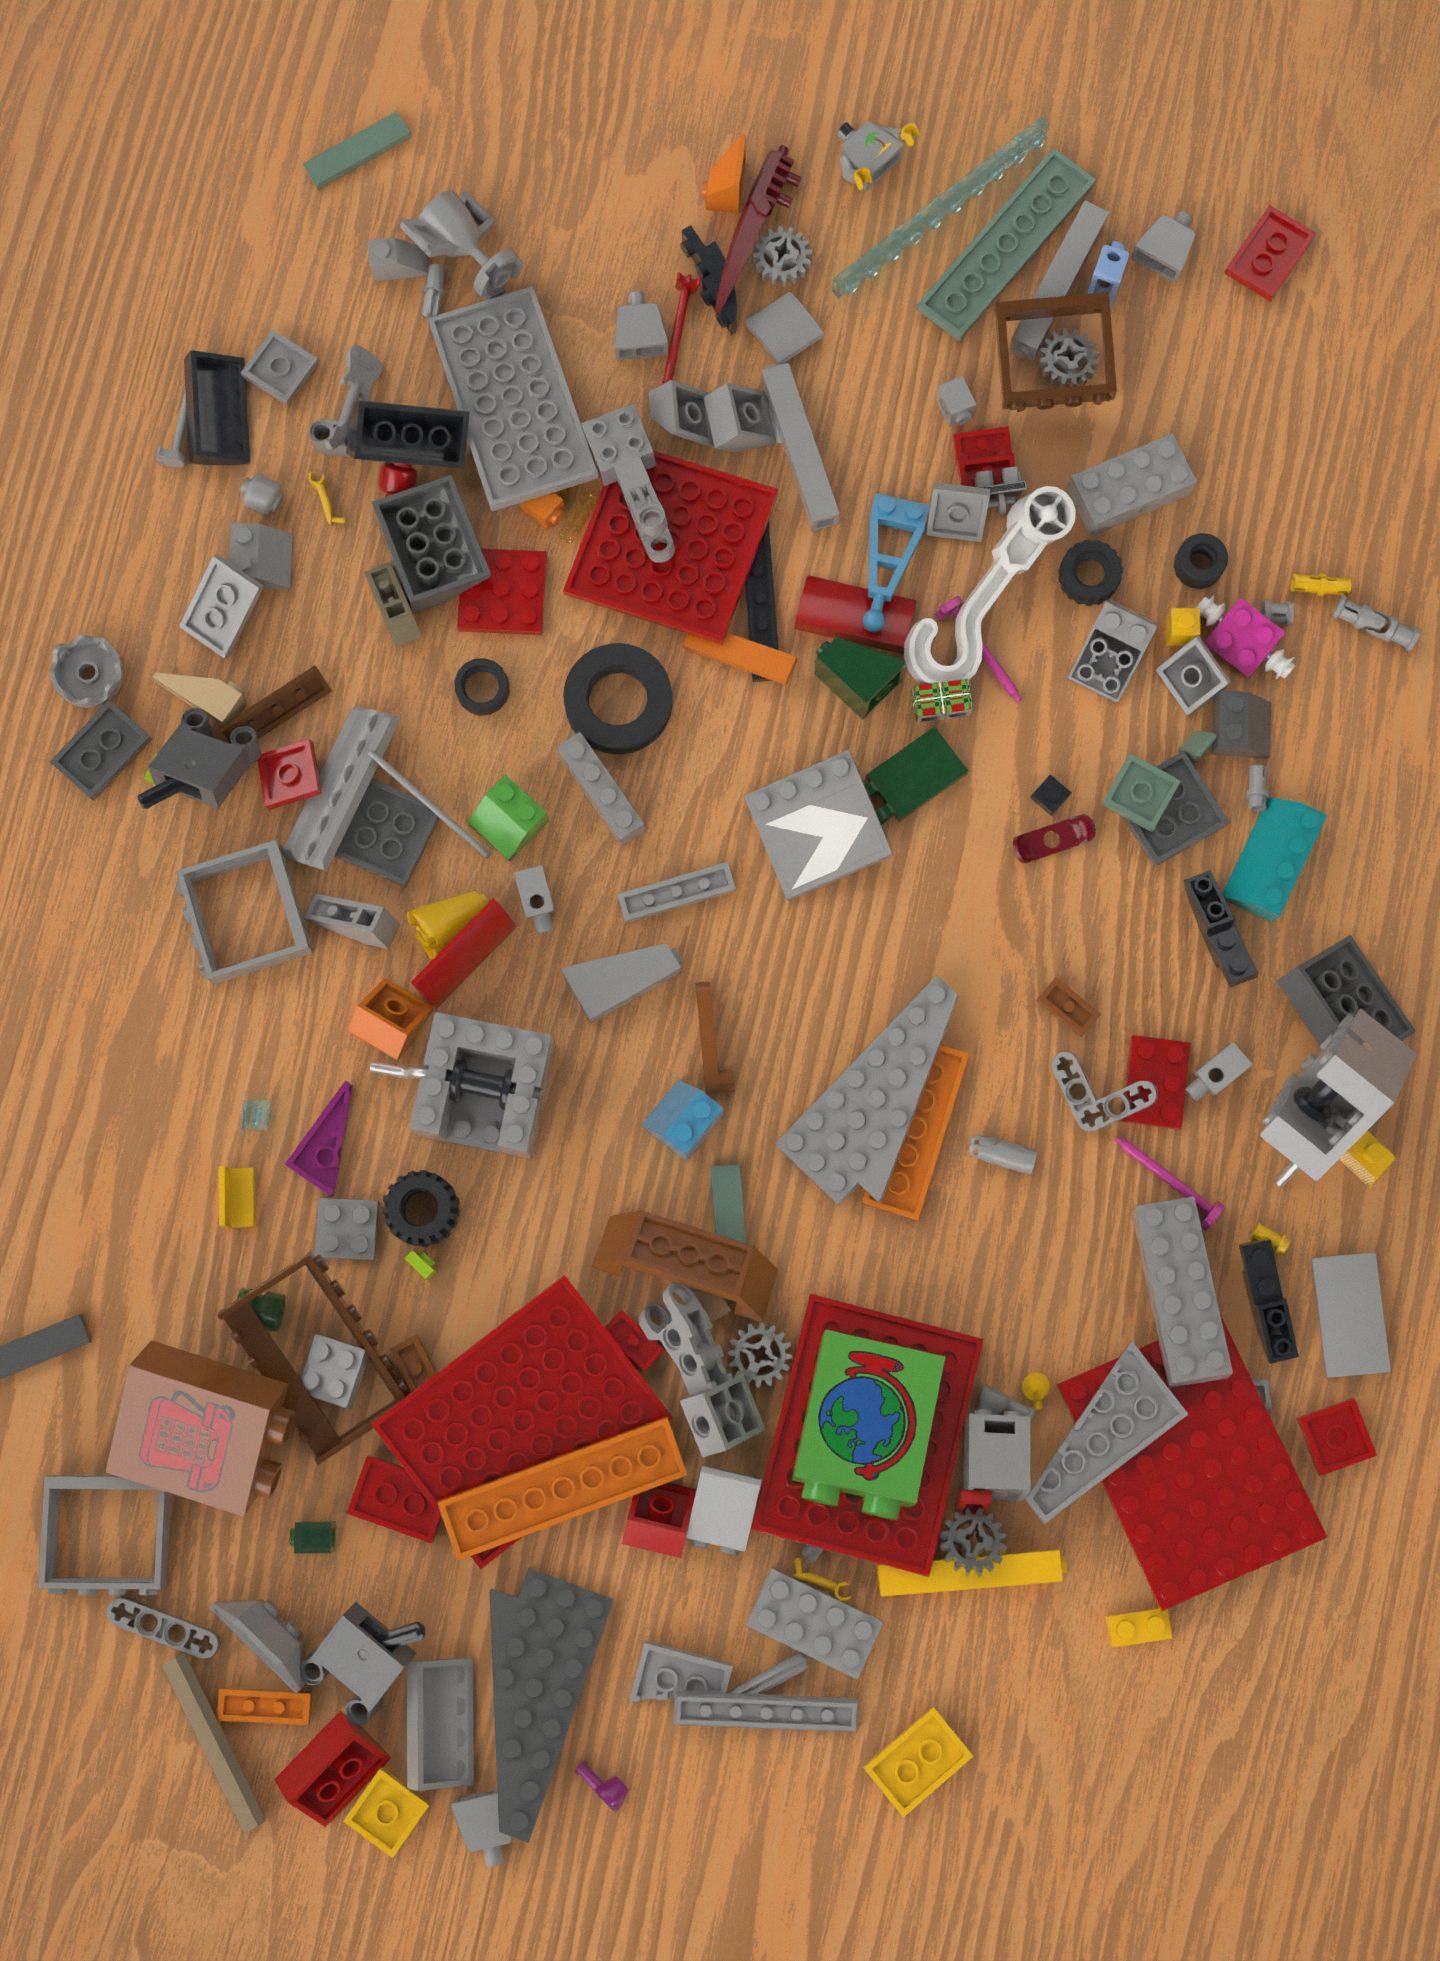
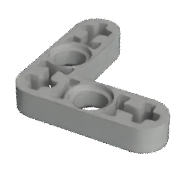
M1061 1052L1052 1061L1054 1074L1080 1128L1085 1131L1099 1130L1153 1105L1158 1099V1090L1150 1081H1139L1098 1100L1082 1064L1075 1054ZM1063 1057L1066 1060L1073 1061V1065L1070 1066L1072 1074L1076 1075L1078 1072L1080 1074V1078L1072 1079L1067 1084L1064 1078H1070L1066 1070H1060L1059 1065L1063 1063ZM1075 1083H1081L1086 1088V1095L1081 1100H1076L1071 1095V1087ZM1140 1086H1143L1144 1089H1151L1152 1093L1148 1095L1149 1101L1145 1102L1144 1099H1138L1133 1102L1136 1108L1132 1109L1131 1101L1125 1093L1130 1091L1131 1097L1140 1093ZM1116 1097L1121 1098L1125 1102V1110L1119 1115L1112 1113L1109 1108L1111 1100ZM1103 1103L1104 1112L1110 1119L1105 1121L1104 1115L1094 1120L1096 1124L1094 1126L1091 1123H1085L1083 1119L1087 1117L1086 1111L1089 1110L1090 1113H1097L1102 1110L1098 1105Z

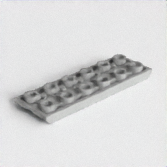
M356 706L351 709L319 774L322 794L307 799L284 846L285 858L327 872L379 765L368 755V750H374L382 758L401 719L399 716L362 706Z

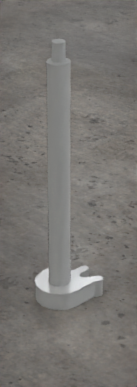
M185 391L172 449L158 447L156 460L159 461L161 466L183 468L185 466L186 456L181 453L187 428Z

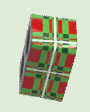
M968 679L917 685L910 690L916 723L969 716L973 711L970 679L969 681Z

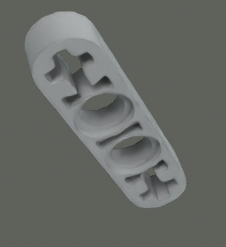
M128 1597L117 1598L110 1602L107 1607V1618L113 1625L202 1659L210 1658L220 1649L221 1640L215 1631ZM124 1603L127 1612L137 1613V1608L141 1609V1611L136 1616L134 1625H132L131 1622L134 1618L124 1616L119 1619V1613L115 1611V1607H120ZM148 1613L155 1615L158 1620L157 1627L153 1631H147L142 1626V1619ZM175 1624L182 1625L185 1628L186 1635L181 1642H175L170 1637V1629ZM193 1630L197 1631L194 1638L203 1640L209 1636V1643L213 1644V1648L203 1652L202 1645L197 1642H192L191 1647H188L187 1644L192 1638Z

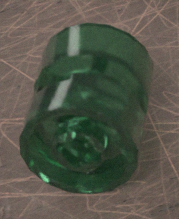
M242 1287L237 1299L252 1289ZM267 1291L264 1295L260 1294L249 1301V1304L266 1329L278 1332L284 1316L285 1294Z

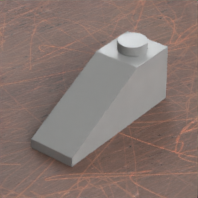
M315 894L304 916V919L310 923L361 943L389 949L400 926V923L384 907L321 894Z

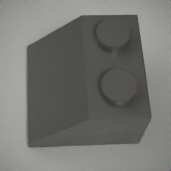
M1220 690L1213 702L1212 733L1217 735V739L1212 744L1211 755L1268 759L1270 755L1271 702L1250 692Z

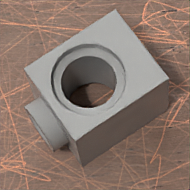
M961 376L937 386L935 399L948 426L956 423L957 425H962L970 421L974 416L977 404L964 377Z

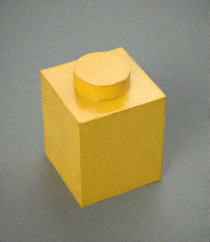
M1200 608L1170 609L1165 618L1166 646H1185L1196 636L1200 637Z

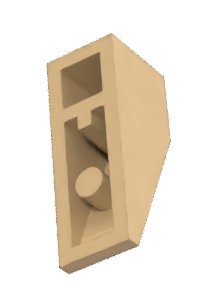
M155 672L152 676L159 686L193 708L204 710L209 718L220 725H224L238 716L247 704L246 699L242 695L243 689L231 681L226 684L214 678Z

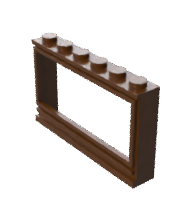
M310 1251L230 1305L221 1309L217 1316L220 1320H225L232 1331V1338L237 1344L240 1343L249 1356L248 1361L254 1369L257 1368L262 1376L288 1384L283 1407L295 1411L294 1424L299 1430L298 1435L304 1444L308 1443L315 1454V1462L319 1465L372 1430L371 1423L410 1394L411 1391L403 1378L397 1380L392 1370L395 1369V1366L388 1355L385 1353L381 1356L375 1347L379 1343L370 1329L365 1331L359 1323L362 1317L353 1304L348 1306L342 1296L346 1293L337 1279L331 1281L325 1272L329 1268L320 1254L314 1256L312 1251ZM304 1265H306L359 1346L367 1350L370 1355L369 1361L395 1398V1400L341 1436H338L249 1304V1301Z

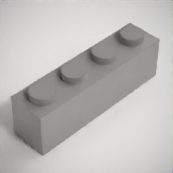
M578 732L556 747L558 757L621 848L645 833L644 823L581 732Z

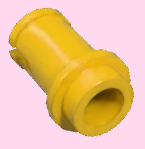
M1259 1222L1250 1236V1239L1254 1241L1269 1238L1274 1255L1278 1253L1281 1256L1285 1253L1291 1241L1286 1238V1234L1283 1233L1281 1236Z

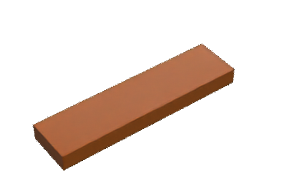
M730 633L726 634L723 645L689 634L686 635L682 644L685 650L784 685L788 684L798 661L796 656Z

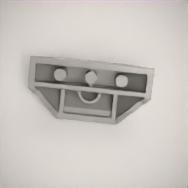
M262 1599L218 1601L209 1607L296 1694L306 1686V1683L301 1679L299 1667L305 1660V1641L300 1637L303 1633L291 1621L286 1623L279 1616L281 1611L270 1600L264 1602Z

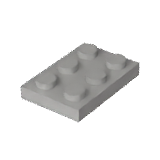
M219 554L212 557L179 627L221 657H229L264 586Z

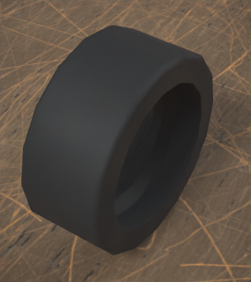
M486 658L473 659L465 663L458 670L454 680L455 693L461 706L468 712L479 716L491 715L499 711L507 702L510 693L508 678L503 668L495 661ZM477 672H489L498 681L499 689L497 695L487 702L479 703L473 701L466 693L465 685L467 679Z

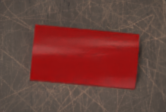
M807 575L794 629L831 638L838 637L853 643L904 654V642L909 634L917 600L893 595L890 602L884 601L882 609L885 617L884 627L878 632H869L864 628L862 622L864 614L871 610L873 598L868 597V589Z
M492 898L411 981L412 985L423 998L437 1009L516 928L515 923L500 904Z

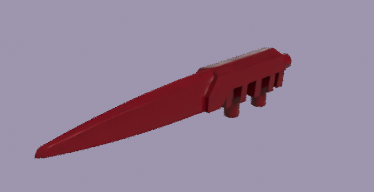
M781 145L778 151L772 150L767 154L741 213L730 244L715 307L716 312L719 314L741 274L767 215H771L776 203L789 208L793 198L781 193L784 183L787 182L798 187L801 181V176L790 172L794 160L787 156L789 149L784 145Z

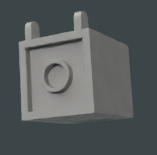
M985 1409L975 1410L974 1414L969 1413L963 1428L962 1490L992 1492V1500L1009 1501V1503L1023 1502L1031 1490L1030 1416H1022V1412L1007 1411L1004 1412V1415H992V1411Z

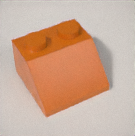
M384 978L357 1005L348 1031L398 1060L411 1046L434 1007Z

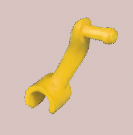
M310 472L308 480L311 487L318 491L328 524L332 525L333 522L346 524L345 517H333L331 501L325 488L327 480L324 473H322L320 481L314 482V473Z
M794 1558L796 1573L793 1575L796 1579L831 1590L841 1601L851 1598V1596L842 1597L838 1594L839 1587L850 1585L849 1583L844 1581L836 1583L814 1573H802L801 1559Z

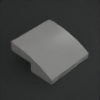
M790 291L745 321L747 329L762 343L764 351L775 363L784 364L824 337L822 330L813 317Z

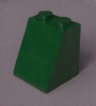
M836 637L831 643L828 641L824 642L816 651L814 674L863 720L902 682L906 663L901 659Z

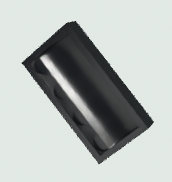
M190 350L184 358L189 464L242 465L250 463L246 379L241 375L245 367L244 358Z

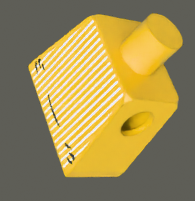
M1367 1130L1339 1160L1366 1186L1371 1188L1391 1167L1396 1157Z

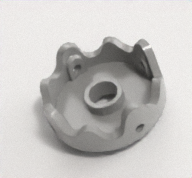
M79 635L71 643H60L54 648L49 676L57 692L67 702L82 708H94L104 705L108 700L113 699L117 695L124 680V666L119 654L106 639ZM85 668H95L96 673L93 678L89 680L82 679V672Z

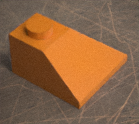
M746 135L739 136L710 170L708 182L703 181L702 198L706 199V210L739 214L746 166Z

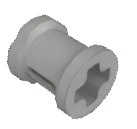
M1263 600L1260 613L1273 623H1284L1285 626H1291L1294 618L1293 601H1287L1286 604L1270 603L1269 600Z

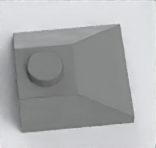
M673 380L648 392L651 419L672 435L710 447L714 446L704 397L710 394L709 392Z

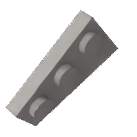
M645 1640L629 1702L640 1701V1699L668 1700V1698H675V1691L726 1693L733 1663Z

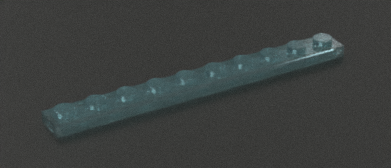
M1041 117L834 277L832 292L838 299L846 293L847 295L852 294L865 278L868 277L870 279L874 277L883 264L887 261L893 262L896 260L902 250L908 245H915L922 238L923 233L929 229L934 230L937 228L945 216L959 211L967 199L971 196L973 198L977 197L984 190L985 185L992 180L994 182L999 180L1007 168L1012 164L1016 166L1021 163L1027 153L1033 148L1035 150L1039 149L1047 140L1049 123Z

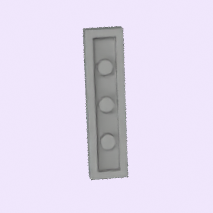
M728 862L622 892L617 894L625 923H629L736 891Z

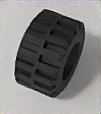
M420 1170V1172L411 1171L407 1172L408 1175L404 1177L402 1175L396 1178L397 1182L394 1185L391 1183L388 1187L390 1190L388 1195H384L385 1207H382V1214L385 1215L386 1219L384 1221L386 1226L390 1228V1232L394 1236L413 1246L429 1247L431 1244L441 1243L443 1238H448L451 1235L450 1231L456 1228L458 1224L456 1221L457 1217H460L458 1206L460 1202L455 1194L456 1191L445 1179L425 1170ZM418 1192H429L438 1201L436 1217L425 1226L411 1224L405 1215L407 1201Z

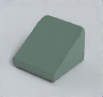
M1197 730L1180 746L1178 751L1180 753L1184 751L1191 763H1196L1214 743L1217 735Z

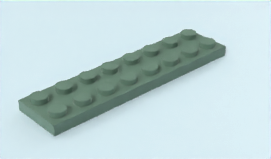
M1053 147L920 300L916 310L960 342L1093 188L1096 179Z

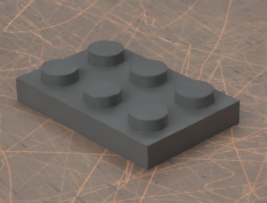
M108 700L53 757L50 763L94 801L149 744L152 738Z

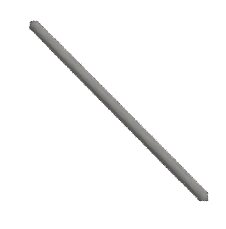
M368 750V755L484 857H490V852L374 750Z

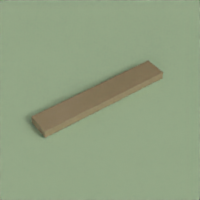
M182 1653L163 1664L162 1667L244 1833L264 1823L266 1818L186 1655Z

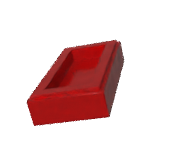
M961 1490L955 1501V1512L965 1515V1509L969 1508L971 1513L976 1515L978 1508H981L982 1515H984L992 1503V1492Z

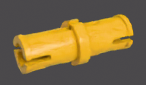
M1294 573L1291 579V591L1315 593L1316 596H1324V594L1341 596L1343 594L1349 596L1351 578L1329 577L1323 573H1319L1318 576Z

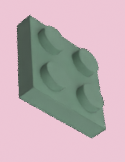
M1130 753L1101 805L1152 832L1181 781Z

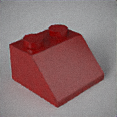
M668 1482L633 1495L622 1544L681 1558L697 1489Z

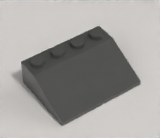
M452 475L371 502L375 519L412 614L438 606L491 577Z
M1351 935L1277 980L1319 1045L1330 1033L1333 1035L1337 1031V1026L1348 1013L1354 1016L1360 1008L1401 1041L1416 1032Z

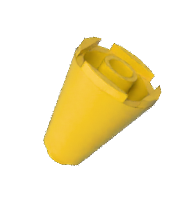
M471 891L411 909L407 912L406 916L410 927L416 925L417 934L414 936L424 952L432 960L489 901L483 893L478 894L476 891Z

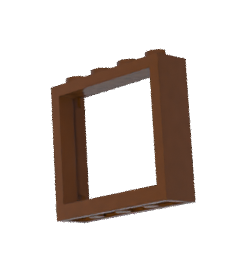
M1109 292L996 302L995 320L1002 409L1021 412L1026 407L1037 406V409L1046 410L1059 404H1065L1066 407H1077L1082 405V402H1093L1095 405H1101L1102 402H1110V400L1115 399L1117 385ZM1101 313L1106 384L1012 392L1006 321Z

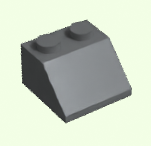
M725 383L704 397L715 449L735 453L777 443L765 391Z
M231 523L229 562L264 586L263 589L291 590L294 536L293 534L262 524Z

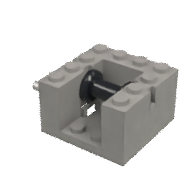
M1361 1008L1354 1016L1348 1013L1337 1026V1031L1333 1035L1330 1033L1319 1045L1322 1050L1316 1056L1311 1053L1300 1066L1303 1070L1298 1075L1293 1072L1282 1085L1283 1088L1275 1097L1276 1100L1268 1109L1269 1112L1261 1121L1265 1126L1259 1135L1291 1161L1274 1179L1275 1183L1280 1187H1284L1300 1169L1317 1182L1395 1103L1415 1061L1416 1052Z
M435 1012L423 1063L425 1067H404L372 1060L370 1072L406 1079L420 1078L409 1129L417 1136L532 1159L556 1044L552 1035Z

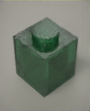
M336 1521L295 1522V1528L290 1529L289 1543L290 1546H294V1553L335 1552Z

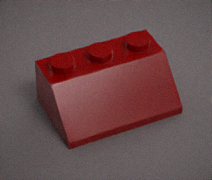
M339 1711L274 1780L287 1803L326 1827L376 1775L378 1770L385 1766L391 1757L362 1726L353 1724L345 1713Z

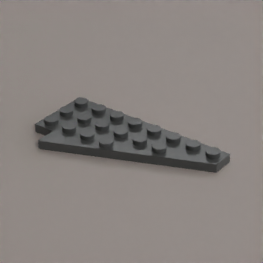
M528 1568L518 1598L492 1588L489 1593L499 1832L529 1843L614 1599Z

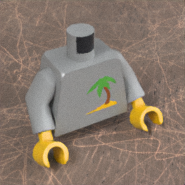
M848 122L844 123L837 132V136L844 142L841 146L839 160L843 179L857 185L859 190L863 189L865 192L869 190L902 159L903 143L906 142L909 147L914 145L913 137L921 135L916 124L909 123L903 128H892L866 122L856 130Z

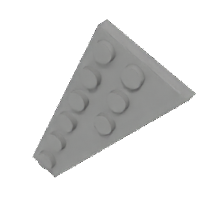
M1132 1341L1128 1344L1025 1498L1043 1524L1188 1415Z

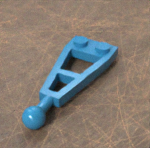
M878 493L875 494L869 519L868 597L873 598L871 610L864 614L862 620L864 628L869 632H878L885 625V617L882 613L884 601H891L924 534L930 505ZM878 525L914 532L902 558L878 553ZM877 567L895 570L887 588L877 586Z

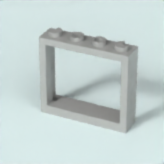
M277 840L176 871L179 879L175 881L177 885L176 890L179 897L184 896L186 907L182 908L187 924H192L194 934L190 935L192 945L195 951H200L202 961L198 962L199 969L202 971L203 978L207 977L213 984L313 953L282 846ZM270 859L296 946L219 970L193 883Z
M44 1476L38 1589H48V1594L55 1595L66 1594L67 1589H78L79 1595L97 1594V1589H109L108 1595H127V1589H139V1595H157V1590L167 1587L171 1493L159 1490L154 1578L56 1577L61 1489H159L118 1476Z

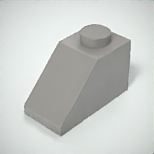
M397 238L367 241L369 264L374 282L428 276L427 255L417 245Z

